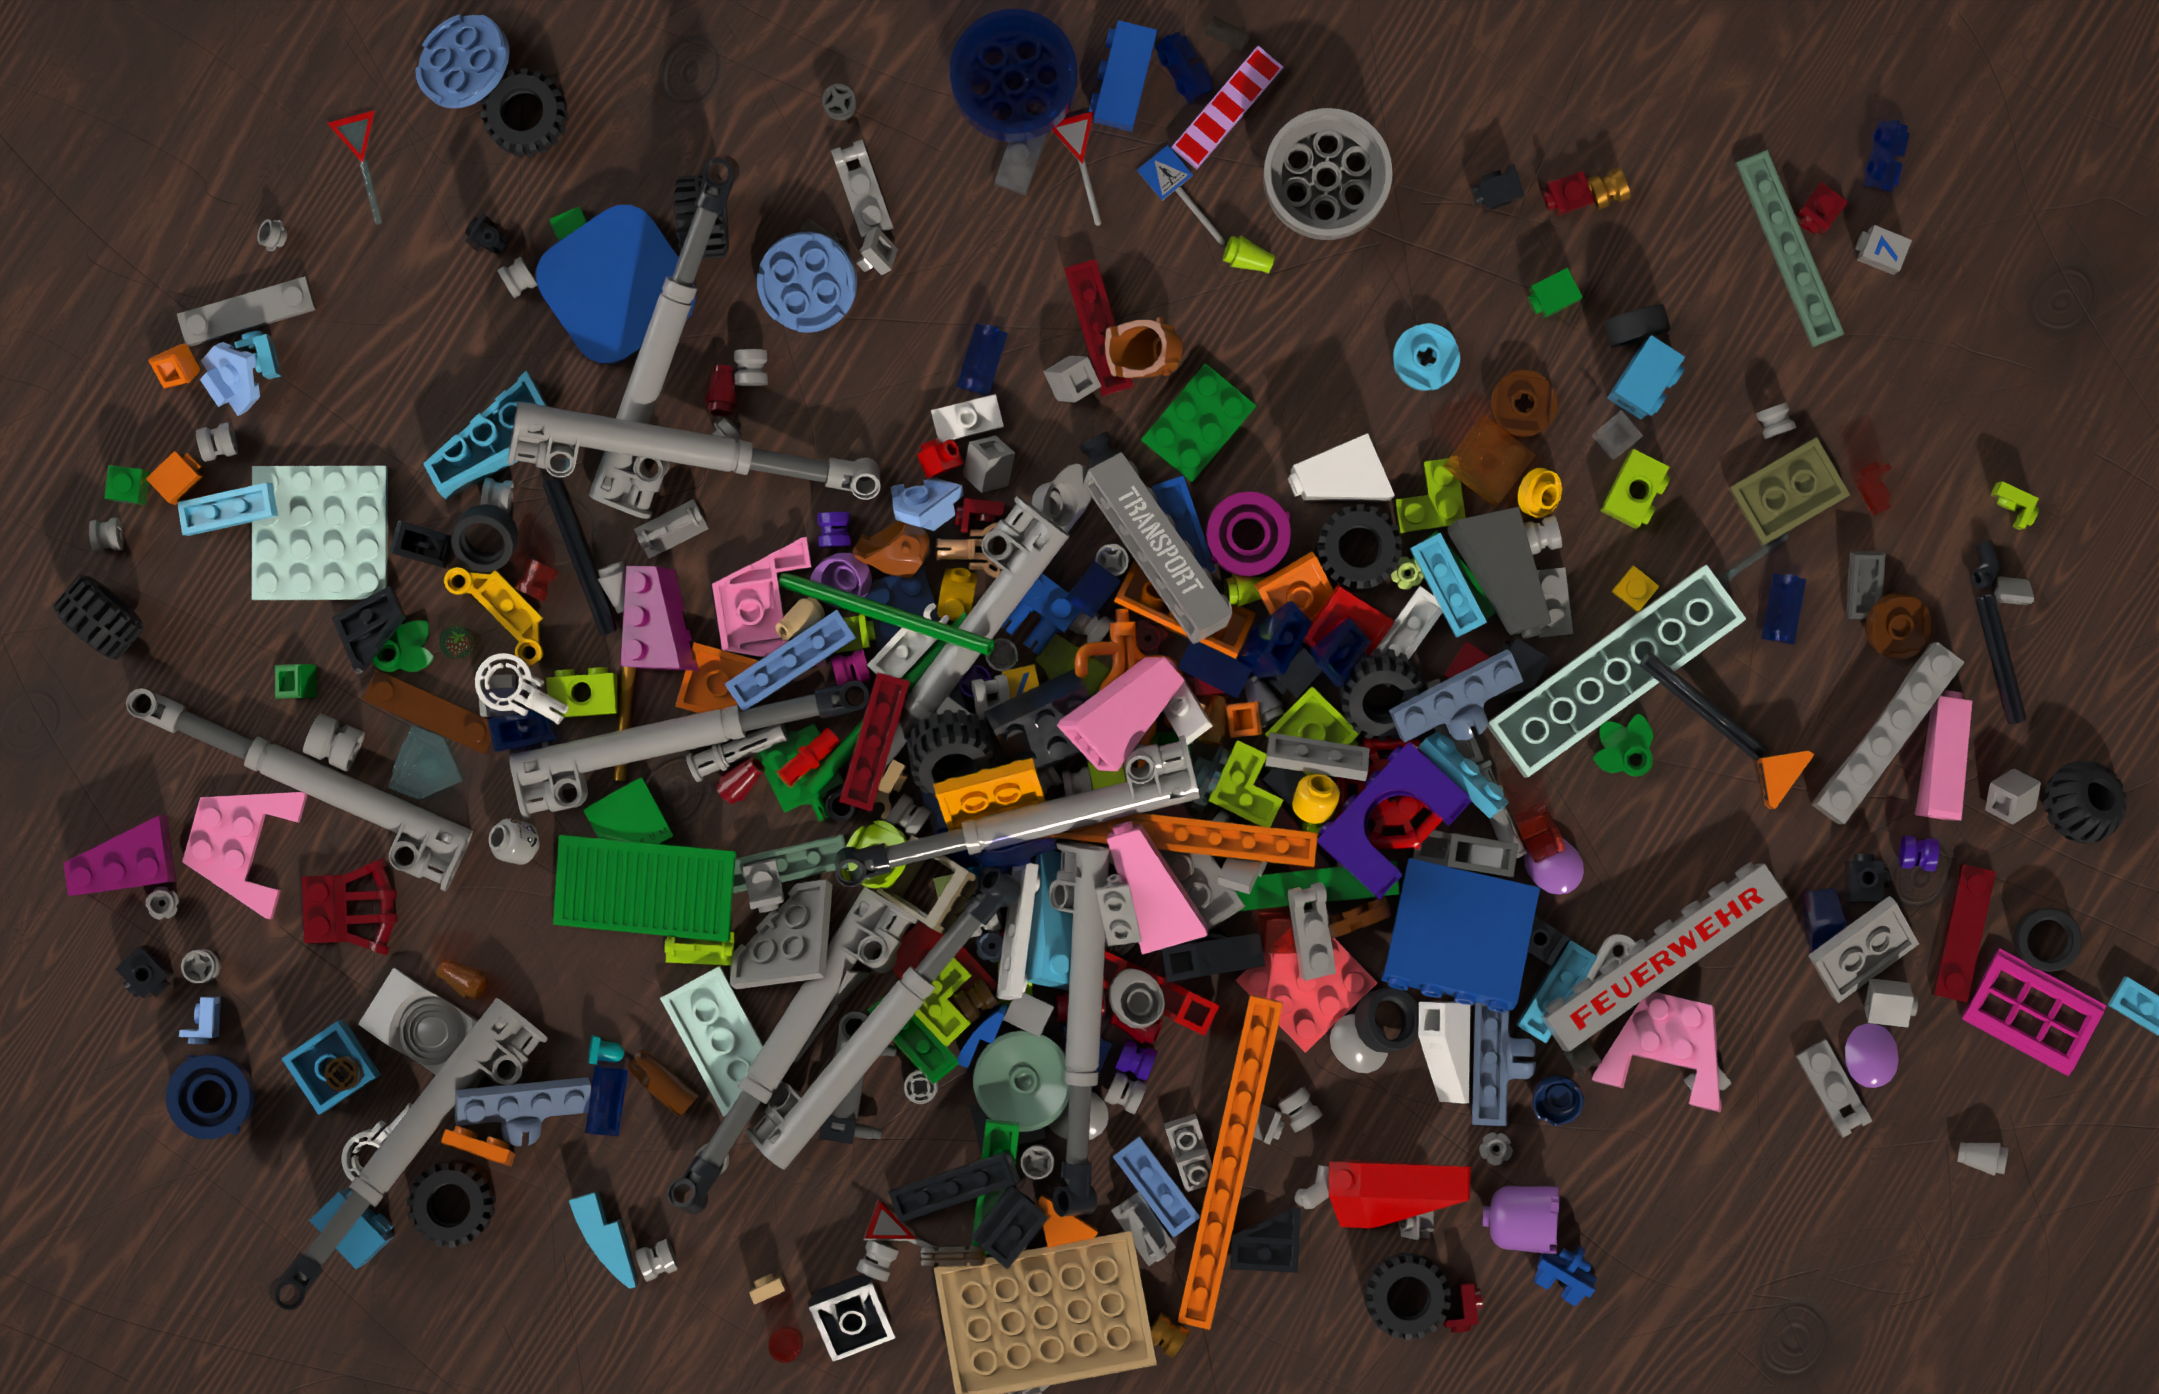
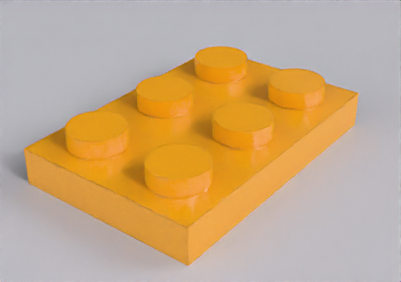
M1033 758L1017 760L1008 765L983 769L974 774L949 778L934 784L936 797L948 831L962 828L961 822L972 819L975 821L979 820L980 817L1046 802Z

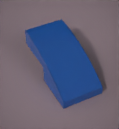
M1002 1002L986 1014L976 1025L957 1058L959 1065L966 1068L969 1067L980 1039L993 1044L1009 1004Z

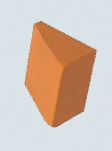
M186 343L168 349L148 360L163 388L189 383L200 372V367Z
M1259 701L1226 705L1230 738L1263 734Z

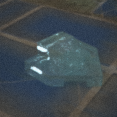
M412 725L396 759L388 788L421 800L464 781L445 737Z
M1217 747L1211 761L1198 756L1193 771L1200 799L1192 800L1190 808L1198 812L1204 811L1210 794L1213 793L1220 780L1222 769L1229 759L1230 751Z

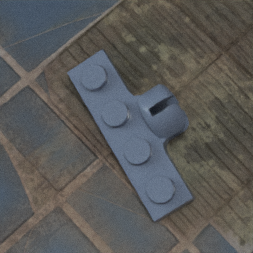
M1506 649L1426 690L1418 696L1395 706L1389 712L1398 734L1404 742L1444 723L1453 738L1461 741L1474 738L1470 729L1471 726H1475L1478 735L1486 730L1488 719L1483 709L1484 703L1488 699L1523 682L1512 653Z
M1475 1002L1472 1125L1507 1126L1509 1081L1511 1079H1529L1534 1075L1536 1062L1517 1061V1056L1533 1057L1536 1055V1047L1530 1039L1511 1037L1509 1032L1510 1010H1507L1505 1013L1489 1010L1487 1008L1488 1005Z
M588 1077L455 1090L454 1120L457 1126L500 1122L502 1137L506 1142L511 1145L521 1146L522 1134L527 1132V1145H531L541 1136L542 1122L545 1118L589 1113L591 1083Z

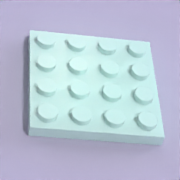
M252 466V486L262 483H273L278 514L277 517L252 522V600H364L388 587L387 466Z

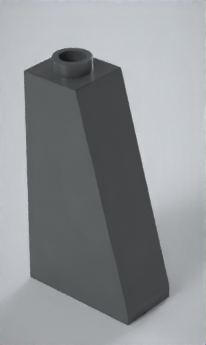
M1519 507L1456 520L1447 528L1448 534L1509 635L1522 634L1523 638H1530L1542 634V628L1552 621Z

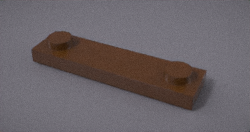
M377 669L362 699L485 755L499 727V724L492 720L480 717V715Z

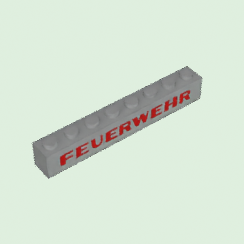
M1752 862L1744 865L1735 872L1737 878L1728 884L1723 881L1708 891L1710 897L1702 903L1696 900L1681 910L1683 916L1673 923L1671 920H1667L1655 928L1654 932L1656 935L1646 942L1644 939H1641L1628 947L1627 952L1629 954L1620 961L1614 958L1605 963L1599 969L1601 974L1594 978V980L1591 981L1587 977L1572 988L1574 993L1565 1000L1562 997H1558L1545 1007L1547 1012L1540 1018L1562 1050L1570 1052L1787 898L1765 864L1753 865Z

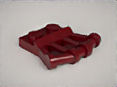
M384 858L346 875L302 876L304 943L350 942L380 954H388L390 947L387 946L395 922H398V915L394 914V899H397V890L393 889L384 869L387 866ZM372 873L379 891L348 892V883ZM380 899L381 914L349 915V900ZM380 923V926L373 941L350 933L349 924Z

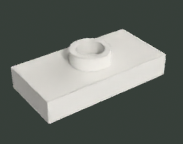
M996 394L931 410L940 443L948 439L956 440L1004 428Z
M1184 678L1185 681L1163 711L1178 737L1185 735L1188 745L1213 727Z

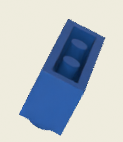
M1118 20L1116 29H1109L1105 47L1111 49L1108 61H1101L1097 80L1103 81L1100 94L1093 93L1089 112L1095 113L1094 123L1133 132L1157 36L1156 29Z

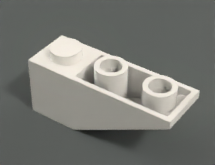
M1455 1001L1419 1002L1418 1036L1439 1102L1469 1103L1470 1005L1460 1004Z

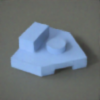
M221 342L213 346L201 360L208 372L203 375L200 381L218 407L229 402L237 416L247 412L260 398L259 384L254 383L253 368L256 367L255 354L247 351L241 353L234 350L232 345Z
M938 478L923 480L924 485L912 486L906 489L904 484L892 486L891 494L895 520L932 531L955 516L953 503L964 496L962 485Z

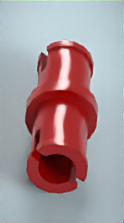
M826 727L806 747L802 745L797 750L798 754L776 772L782 781L791 788L811 768L814 770L820 766L819 761L836 746H839L841 742Z

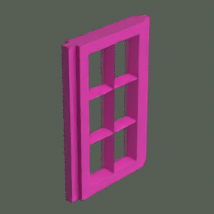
M1998 948L1961 1019L2069 1077L2100 1021L2106 1005L2051 975L2032 968L2023 960ZM2001 970L2025 983L2017 999L1993 987ZM2031 987L2056 999L2048 1016L2023 1003ZM1989 992L2013 1005L2005 1021L1981 1009ZM2062 1003L2086 1015L2078 1032L2054 1020ZM2019 1009L2044 1021L2036 1038L2011 1025ZM2050 1026L2075 1038L2067 1054L2042 1042Z

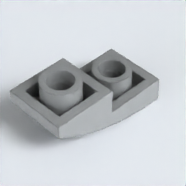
M1227 858L1218 875V885L1250 894L1257 877L1262 876L1268 862Z
M1196 1113L1164 1123L1186 1193L1208 1186L1212 1163Z

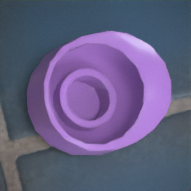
M837 553L825 558L816 566L810 578L812 581L861 597H865L868 594L872 584L871 571L868 565L855 558L851 553ZM823 602V603H825V604H827V605H829V606H831V607L841 608V607H838V606H835V605H832V604Z
M1546 834L1536 837L1525 849L1527 853L1524 855V863L1527 873L1537 886L1545 891L1560 895L1570 893L1582 881L1584 874L1583 861L1577 850L1565 839L1556 835Z
M1873 1023L1858 1026L1848 1037L1845 1046V1062L1850 1075L1857 1083L1865 1087L1876 1088L1890 1082L1897 1072L1899 1061L1897 1044L1892 1034L1885 1027Z

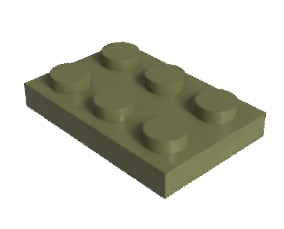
M1817 437L1728 488L1761 546L1850 496Z

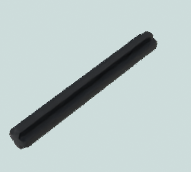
M559 478L547 480L543 483V488L598 631L602 636L617 631L615 620L602 586L598 581L597 573L562 482Z
M1647 653L1640 661L1642 669L1753 760H1759L1766 753L1767 748L1764 744L1653 653Z

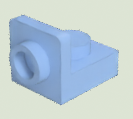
M200 997V1003L196 1004L194 1011L195 1023H199V1029L179 1030V1037H188L189 1044H209V1038L219 1037L221 997Z

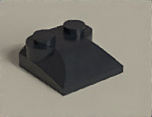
M857 1275L820 1289L808 1300L809 1309L832 1362L895 1338L894 1331L877 1293L876 1284L871 1277Z

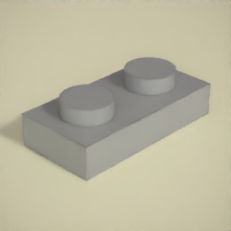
M1566 568L1537 570L1552 621L1542 628V634L1538 635L1539 638L1573 634Z

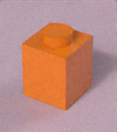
M174 451L146 480L168 503L176 505L204 477L198 471L202 466L188 452L183 456L181 453Z

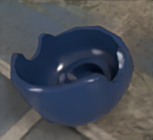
M1563 1075L1544 1078L1536 1086L1532 1097V1106L1538 1120H1544L1553 1126L1574 1121L1581 1114L1584 1104V1095L1579 1084Z

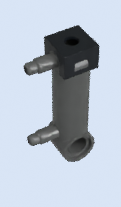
M853 1010L840 1020L834 1057L852 1037L847 1031L848 1021L858 1018L864 1022L869 1016L867 1013ZM888 1045L880 1056L894 1057L897 1047ZM865 1074L822 1124L819 1139L853 1144L855 1137L881 1139L882 1129L857 1123Z

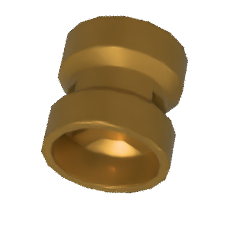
M1620 167L1610 170L1604 178L1596 175L1587 179L1595 201L1594 204L1598 210L1608 207L1611 200L1622 202L1631 198L1628 183Z
M1162 1312L1150 1328L1153 1346L1159 1345L1163 1349L1164 1354L1172 1359L1178 1353L1190 1332L1183 1325L1177 1326L1172 1324L1170 1317Z

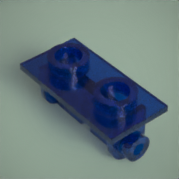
M1179 31L1171 36L1168 34L1155 47L1161 64L1168 69L1175 81L1176 89L1185 97L1188 104H1191L1200 94L1205 95L1214 89L1211 85L1213 80L1201 61L1193 66L1189 64L1188 61L1194 59L1197 54L1186 35L1182 36Z
M1899 120L1878 123V128L1873 135L1874 145L1871 157L1865 169L1864 187L1880 186V189L1883 191L1893 192L1894 186H1898L1903 163L1894 161L1893 156H1905L1910 133L1907 132L1908 126L1899 124Z
M976 323L957 383L958 388L989 396L1008 335L1007 332L998 330L997 327L985 324L984 326Z
M1773 573L1761 639L1795 644L1806 579L1791 574Z

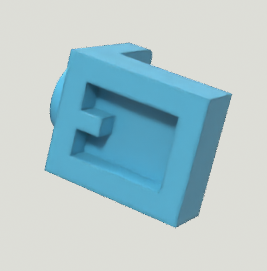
M253 331L243 334V340L234 342L236 349L241 352L256 349L257 353L253 354H255V369L257 373L262 372L263 377L267 379L282 376L271 336L267 334L262 335V331Z

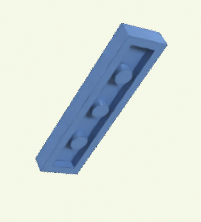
M836 610L725 683L741 710H747L856 639L839 611Z

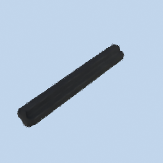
M1995 595L1980 596L1976 599L2007 723L2013 725L2026 721V714Z

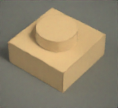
M771 1273L755 1280L754 1284L756 1287L752 1288L749 1294L755 1305L784 1292L787 1289V1285L782 1275L774 1278Z

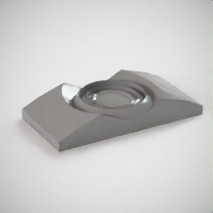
M394 967L358 1025L436 1075L479 1019ZM480 1072L468 1089L477 1088L485 1075Z

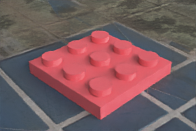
M1291 925L1263 952L1265 966L1246 969L1235 981L1249 995L1252 994L1284 1002L1279 1026L1306 1053L1377 982L1335 938H1331L1336 974L1306 981L1301 979L1293 927Z

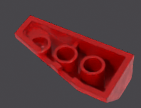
M1350 1159L1330 1161L1329 1198L1340 1227L1373 1229L1469 1201L1471 1166Z

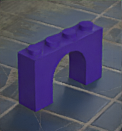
M1410 742L1405 747L1398 746L1387 759L1390 763L1381 772L1376 770L1372 773L1364 784L1366 788L1358 797L1356 795L1351 796L1341 808L1344 812L1335 821L1329 820L1318 833L1320 835L1317 840L1319 845L1379 900L1402 877V874L1370 843L1367 827L1369 817L1375 807L1383 800L1393 796L1405 795L1414 797L1424 803L1449 826L1472 802L1461 788Z

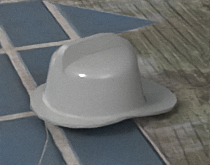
M1077 463L1068 465L1052 482L1040 485L1033 494L1032 505L1066 532L1072 528L1092 500V496L1083 485L1088 469L1084 465Z

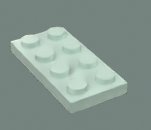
M721 966L660 999L723 1116H726L742 1091L738 1085L743 1077L749 1073L747 1071L761 1051L763 1044Z

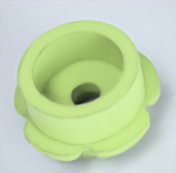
M1401 557L1397 568L1391 574V579L1397 583L1399 588L1409 590L1412 586H1418L1422 582L1423 574L1415 558ZM1409 570L1410 576H1405L1404 571Z

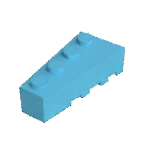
M527 371L518 378V381L507 391L504 390L496 397V401L482 414L476 415L458 435L455 434L423 463L438 493L446 500L510 466L507 464L518 402L547 406L534 379Z

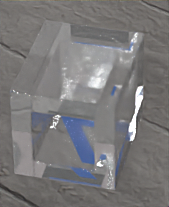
M1622 410L1592 434L1593 438L1612 460L1620 456L1643 436Z

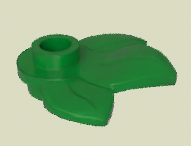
M418 620L401 624L373 659L375 666L385 672H393L399 668L407 672H417L430 665L434 660V656L423 648L429 637V623ZM393 650L395 652L394 658L391 661H385L386 652Z
M1636 714L1627 727L1610 721H1605L1600 725L1599 738L1604 749L1593 756V760L1599 768L1608 773L1624 771L1626 774L1634 777L1642 776L1650 770L1653 756L1649 747L1653 740V732L1648 721L1641 714ZM1634 753L1639 754L1641 757L1639 766H1633L1630 763V756Z

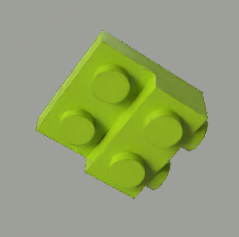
M1312 686L1265 733L1268 739L1270 733L1352 746L1359 744L1355 739L1359 734L1353 730V726L1348 724L1347 720ZM1304 772L1306 775L1315 774L1310 772Z

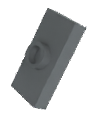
M1850 551L1846 617L1848 619H1866L1872 606L1883 597L1885 552Z

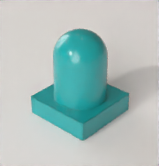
M591 1035L587 1059L589 1064L597 1065V1060L619 1062L624 1057V1048L621 1044L601 1041L599 1036Z

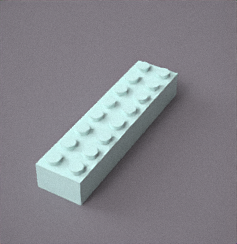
M1707 565L1702 566L1488 721L1487 727L1523 777H1530L1659 683L1640 667V661L1647 653H1653L1672 670L1676 671L1745 621L1746 618Z

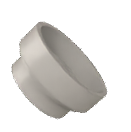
M1334 108L1311 110L1298 115L1285 124L1270 144L1263 169L1265 194L1277 217L1293 231L1319 240L1341 239L1365 228L1382 209L1392 183L1390 153L1379 132L1362 117L1349 111ZM1323 138H1330L1336 143L1337 149L1333 153H1324L1319 149L1318 142ZM1294 153H1300L1305 156L1307 165L1301 169L1293 168L1289 164V156ZM1351 156H1359L1363 159L1365 167L1358 172L1352 171L1348 168L1346 160ZM1322 171H1329L1334 175L1335 183L1329 187L1321 186L1317 181V174ZM1299 186L1305 192V199L1300 202H1293L1288 198L1287 190L1290 187ZM1349 189H1357L1362 193L1363 201L1358 205H1352L1346 201L1345 192ZM1320 204H1327L1332 208L1334 215L1329 220H1321L1316 216L1315 208Z

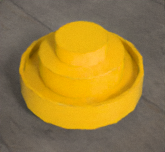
M1536 468L1530 471L1523 478L1518 490V504L1522 512L1535 518H1544L1551 514L1561 499L1562 483L1559 476L1545 468Z

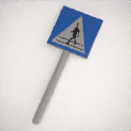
M1168 145L1137 170L1162 201L1176 191L1220 245L1225 244V239L1180 187L1193 175Z

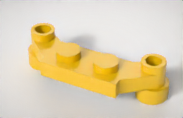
M456 567L446 573L444 584L449 592L456 595L472 594L518 640L515 656L523 659L529 666H534L541 661L543 649L540 642L539 622L543 617L498 571L495 570L489 575L470 573L463 568ZM463 576L465 584L458 588L456 586V579ZM530 647H533L536 651L532 659L526 657V650Z

